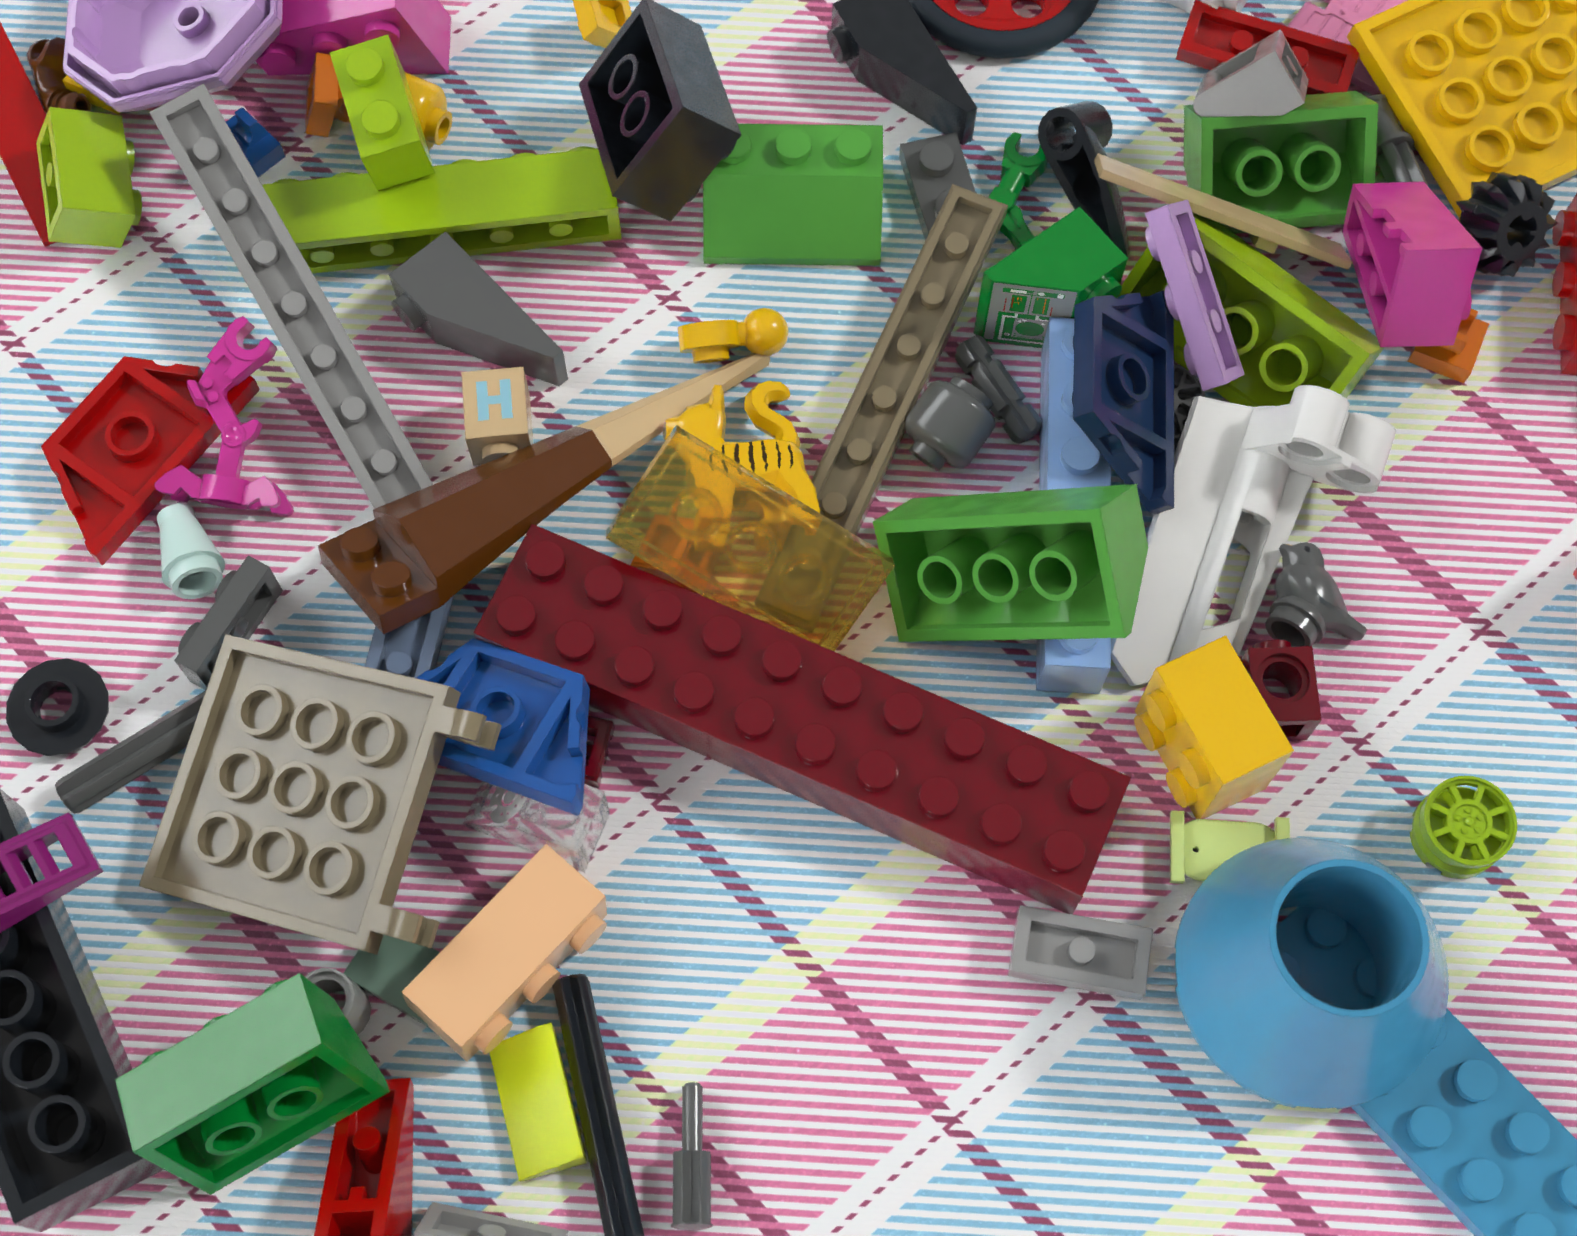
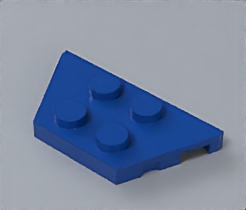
M472 638L448 655L446 661L441 666L433 670H427L417 677V679L454 688L461 692L457 709L487 716V721L502 725L494 751L446 738L438 765L578 816L583 809L590 698V688L584 675Z

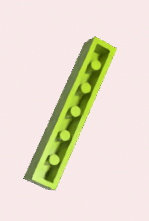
M588 146L575 147L566 152L538 155L518 153L510 158L483 161L461 159L451 164L433 166L434 174L379 191L369 173L357 174L353 172H342L332 177L300 181L296 179H280L272 184L262 185L313 274L403 264L445 231L469 256L622 239L617 198L612 196L598 148Z

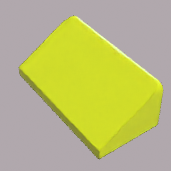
M552 1023L536 1026L501 1041L489 1053L519 1182L586 1164L587 1159L556 1031Z

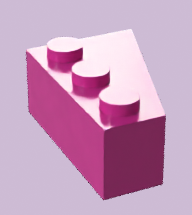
M283 0L280 33L255 62L268 75H310L316 52L330 55V52L388 34L406 73L449 74L451 16L439 0Z
M1425 182L1353 184L1342 233L1380 347L1454 345L1461 320H1466L1471 311L1472 297L1470 288L1482 247Z

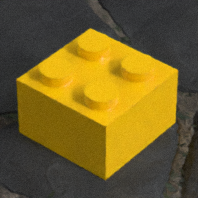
M1226 635L1155 668L1135 709L1137 716L1134 717V723L1141 741L1148 750L1158 751L1169 771L1166 773V781L1171 794L1181 807L1186 808L1189 806L1196 819H1205L1265 790L1294 752V749Z

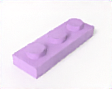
M1184 200L1146 212L1145 215L1149 225L1145 231L1147 246L1153 258L1158 262L1161 261L1168 283L1165 287L1166 304L1171 315L1176 320H1180L1187 341L1184 346V358L1191 375L1199 378L1203 391L1227 384L1245 375L1189 201Z

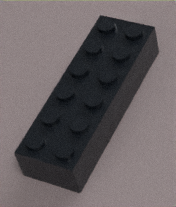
M0 789V843L31 830L32 826L24 808ZM33 856L22 862L33 884L45 879ZM5 871L0 874V887L5 897L17 892L7 872ZM61 897L0 933V1189L14 1224L39 1232H43L164 1170L133 1153L115 1081L118 1077L132 1070V1066Z

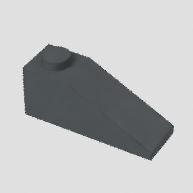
M446 231L389 273L396 299L391 304L400 319L411 330L415 331L421 327L437 344L505 368L524 367L525 375L556 386H560L568 380L563 350Z

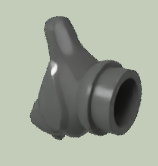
M1307 542L1294 545L1281 544L1279 551L1282 556L1283 570L1278 575L1274 587L1277 600L1271 605L1269 610L1270 616L1265 622L1269 635L1273 639L1289 641L1291 647L1312 646L1315 643H1319L1324 637L1325 631L1336 632L1353 641L1361 640L1365 636L1367 629L1348 614L1336 582L1324 568V558L1321 550L1316 545Z

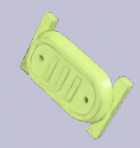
M1171 810L1170 883L1183 884L1185 882V874L1192 879L1205 881L1215 869L1239 852L1265 842L1290 838V819L1276 817L1273 830L1264 824L1256 822L1195 819L1185 823V811Z

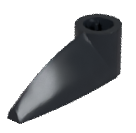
M1093 101L1079 102L1049 110L1042 117L1038 126V139L1050 167L1074 209L1081 207L1129 260L1130 251L1127 227L1117 184L1101 179L1094 163L1097 153L1107 156L1104 147L1109 143L1113 127L1110 114L1105 107Z

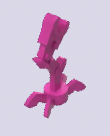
M241 316L228 326L227 331L206 356L211 361L199 382L187 380L188 390L195 405L208 409L221 432L222 442L215 474H204L201 479L195 473L180 465L165 473L154 485L157 491L169 494L171 499L176 502L187 503L192 497L202 504L250 510L268 507L273 514L290 516L293 514L294 508L288 497L274 482L271 483L265 475L253 482L239 478L245 447L254 442L259 436L262 424L257 419L241 424L227 399V393L262 365L268 363L274 357L277 347L267 337L261 340L255 348L250 350L244 349L243 341L255 327L244 316Z

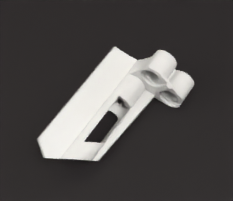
M1300 385L1294 389L1290 404L1280 406L1251 407L1202 396L1194 397L1174 454V509L1153 515L1146 536L1148 552L1131 634L1126 638H1111V659L1129 685L1136 686L1149 682L1155 668L1225 635L1239 657L1280 560L1281 553L1279 547L1281 544L1287 543L1312 481L1356 493L1377 492L1396 435L1395 427L1376 416L1348 412L1350 403L1345 397L1320 386ZM1234 540L1246 547L1250 553V558L1230 619L1226 623L1203 629L1231 542Z

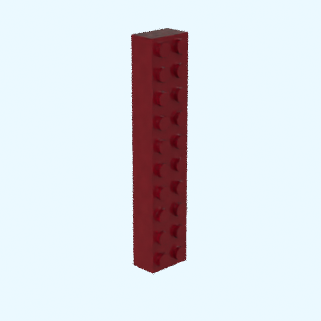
M531 524L473 632L474 637L481 641L584 675L590 688L589 706L1068 914L1074 913L1084 895L1131 780V777L534 524Z

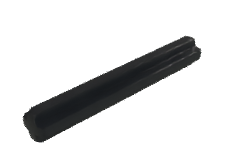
M585 974L565 976L557 979L552 987L605 1236H644L590 982Z

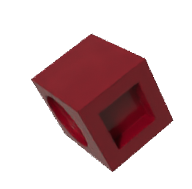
M1274 639L1262 641L1253 645L1252 648H1247L1241 658V662L1288 741L1307 740L1322 721L1312 646L1291 647V643L1287 640ZM1275 679L1280 681L1288 689L1290 698L1273 696L1266 690L1263 680Z

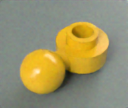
M770 308L753 310L744 318L743 322L736 320H713L677 327L680 353H692L693 363L696 364L729 360L728 349L745 346L754 354L774 355L785 346L789 333L784 317L779 312Z

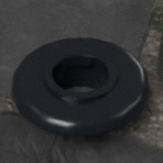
M68 658L47 660L29 669L14 684L6 702V722L13 738L28 751L45 756L70 754L88 745L101 731L109 713V692L101 675L86 663ZM62 691L72 693V704L63 716L55 720H44L41 718V707L50 695Z

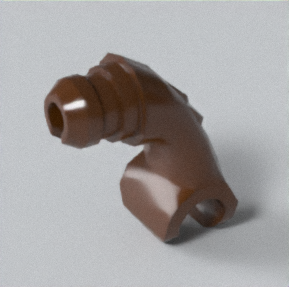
M55 37L51 40L43 39L33 43L27 52V60L33 73L39 99L46 113L49 107L91 112L92 107L89 98L83 93L78 94L66 89L63 83V79L67 75L63 69L65 39Z

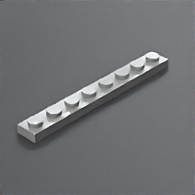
M204 83L150 111V115L374 509L433 485Z

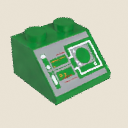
M1078 207L983 273L973 333L984 337L987 342L1042 348L1050 317L1074 318L1075 305L1096 296L1112 295L1115 298L1119 296L1122 291L1120 284L1128 258L1083 209Z

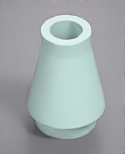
M177 503L163 508L157 515V523L160 529L161 575L163 583L171 588L177 597L183 599H197L213 593L223 580L222 573L225 569L223 557L197 520L192 506Z

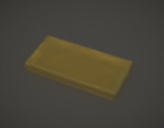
M675 425L606 530V539L700 595L832 651L837 649L895 567L892 557Z

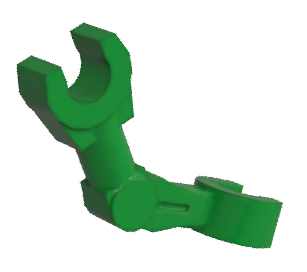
M1013 132L1005 141L1001 169L1002 179L998 187L995 186L990 193L989 198L1008 205L1006 217L999 231L1010 240L1015 250L1036 237L1026 225L1021 209L1016 206L1018 196L1023 186L1029 188L1046 171L1048 161L1041 146H1039L1038 152L1033 156L1020 155L1018 152L1020 150L1022 134Z

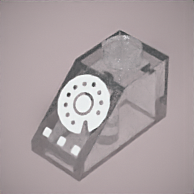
M482 781L463 824L465 827L535 854L547 844L574 869L585 873L610 816V810L605 791L584 784L583 809L576 816Z

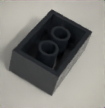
M641 0L578 84L612 196L670 222L686 203L695 198L701 184L718 163L731 154L737 140L742 135L701 25L653 0Z

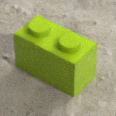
M387 34L330 52L360 158L377 190H383L434 174L435 170L405 71L389 35Z
M49 107L36 141L49 242L121 248L131 226L139 224L142 214L141 193L139 190L132 189L131 174L135 163L134 144L131 140H125L122 115Z

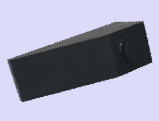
M840 0L832 4L831 30L827 31V40L837 62H846L858 82L941 133L950 134L956 132L961 145L972 141L977 106L908 0Z

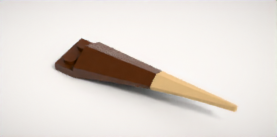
M753 353L373 509L374 520L352 528L318 545L322 565L384 635L442 607L484 568L528 532L531 524H539L614 465L662 433L666 419L680 416L687 406L708 403L714 385H721L723 391L726 392L767 367L770 363V356Z

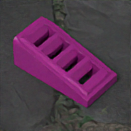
M69 812L0 843V874L6 871L17 891L5 897L0 887V933L104 872L74 817ZM58 840L73 865L62 871L59 870L47 848ZM31 856L34 857L45 878L34 884L22 863Z

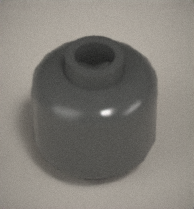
M953 376L950 382L942 380L931 382L905 419V431L914 441L909 452L936 471H940L945 463L955 468L967 467L995 428V419L989 411L994 403L978 388L957 376Z

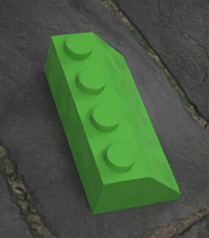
M1137 484L912 498L873 521L899 642L1126 638L1131 634L1148 552Z

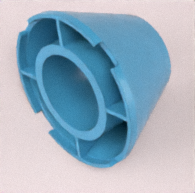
M1286 838L1258 844L1239 852L1215 869L1200 885L1189 901L1177 930L1174 948H1176L1175 967L1177 978L1175 990L1183 1017L1193 1037L1209 1059L1231 1080L1257 1096L1274 1103L1292 1108L1300 1106L1318 1109L1336 1108L1337 1110L1369 1102L1401 1084L1420 1066L1435 1044L1442 1028L1447 1010L1449 975L1443 944L1431 916L1414 891L1398 875L1373 857L1349 846L1323 839ZM1298 906L1324 909L1340 916L1360 933L1371 951L1376 967L1377 985L1370 1009L1348 1010L1333 1007L1317 1000L1296 983L1287 971L1277 945L1276 925L1280 910Z

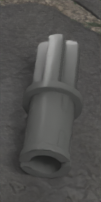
M1376 94L1367 97L1378 103L1376 166H1379L1386 183L1425 182L1428 186L1412 152L1414 140L1411 134L1402 131L1384 94Z

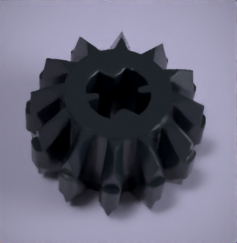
M1492 172L1487 182H1471V198L1469 200L1456 201V204L1462 211L1458 221L1482 247L1476 271L1484 274L1489 272L1500 276L1508 275L1514 277L1519 267L1535 266V252L1539 248L1550 247L1545 240L1547 230L1558 224L1548 214L1555 200L1542 191V185L1537 184L1536 180L1523 175L1514 176L1506 172Z

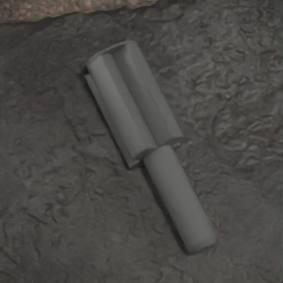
M696 1082L686 1083L682 1087V1150L673 1152V1223L671 1227L686 1231H697L713 1227V1224H711V1152L703 1150V1087Z

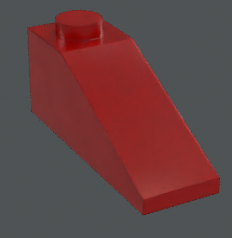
M410 1077L386 1079L390 1092L336 1122L314 1236H412L414 1085Z

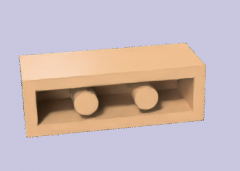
M545 844L401 992L407 1006L466 1062L478 1050L483 1054H488L500 1044L511 1030L513 1023L509 1018L527 999L534 1004L550 991L555 981L560 977V972L556 968L574 949L579 954L584 953L602 935L607 926V923L603 920L607 916L606 896L550 846Z

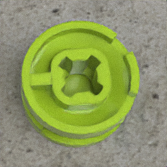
M1457 776L1440 783L1419 803L1412 814V830L1409 832L1412 846L1424 864L1428 862L1436 869L1442 871L1440 875L1449 878L1465 879L1483 873L1510 850L1517 835V817L1512 803L1496 785L1479 777ZM1460 785H1468V786H1472V787H1477V789H1476V791H1475V790L1470 789V788L1461 787Z

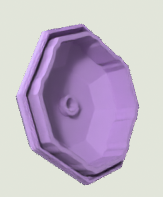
M68 0L63 69L68 77L117 112L141 111L161 106L203 83L209 93L229 89L279 35L282 25L283 0Z

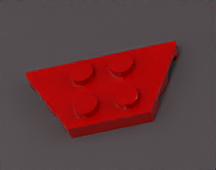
M124 356L41 445L50 468L60 483L65 501L75 516L85 538L84 543L89 553L102 566L166 496V494L156 490L155 482L165 473L180 465L189 470L221 434L208 409L195 405L188 390L187 380H194L198 383L202 377L203 372L200 367L183 364L161 366L153 360ZM252 376L247 377L227 393V399L236 415L242 411L260 390L255 378Z

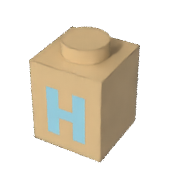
M524 367L461 372L465 440L473 466L483 465L533 444L530 393Z

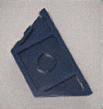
M1165 291L1141 297L1140 293L1125 294L1117 298L1112 295L1092 297L1076 304L1074 310L1073 420L1126 485L1137 484L1139 500L1149 513L1155 515L1174 509V317L1167 307Z

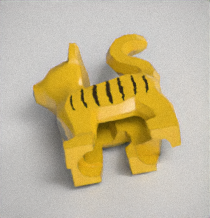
M777 381L759 383L745 396L744 409L754 426L774 439L749 442L724 441L726 415L724 391L721 385H714L708 403L687 406L680 416L665 420L663 438L677 450L686 462L687 491L698 508L694 517L695 550L724 549L727 533L730 530L732 510H757L761 519L756 522L753 535L756 550H782L792 523L803 526L805 534H815L821 514L816 488L805 470L803 454L799 449L800 439L791 421L768 408L770 403H778L789 399L791 395L789 388L783 383Z

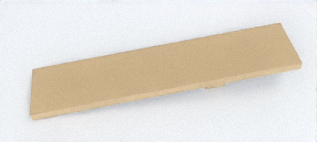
M1099 153L1096 155L1094 163L1101 179L1168 204L1188 200L1193 213L1247 232L1256 248L1274 254L1279 244L1349 270L1352 264L1348 254L1338 242Z

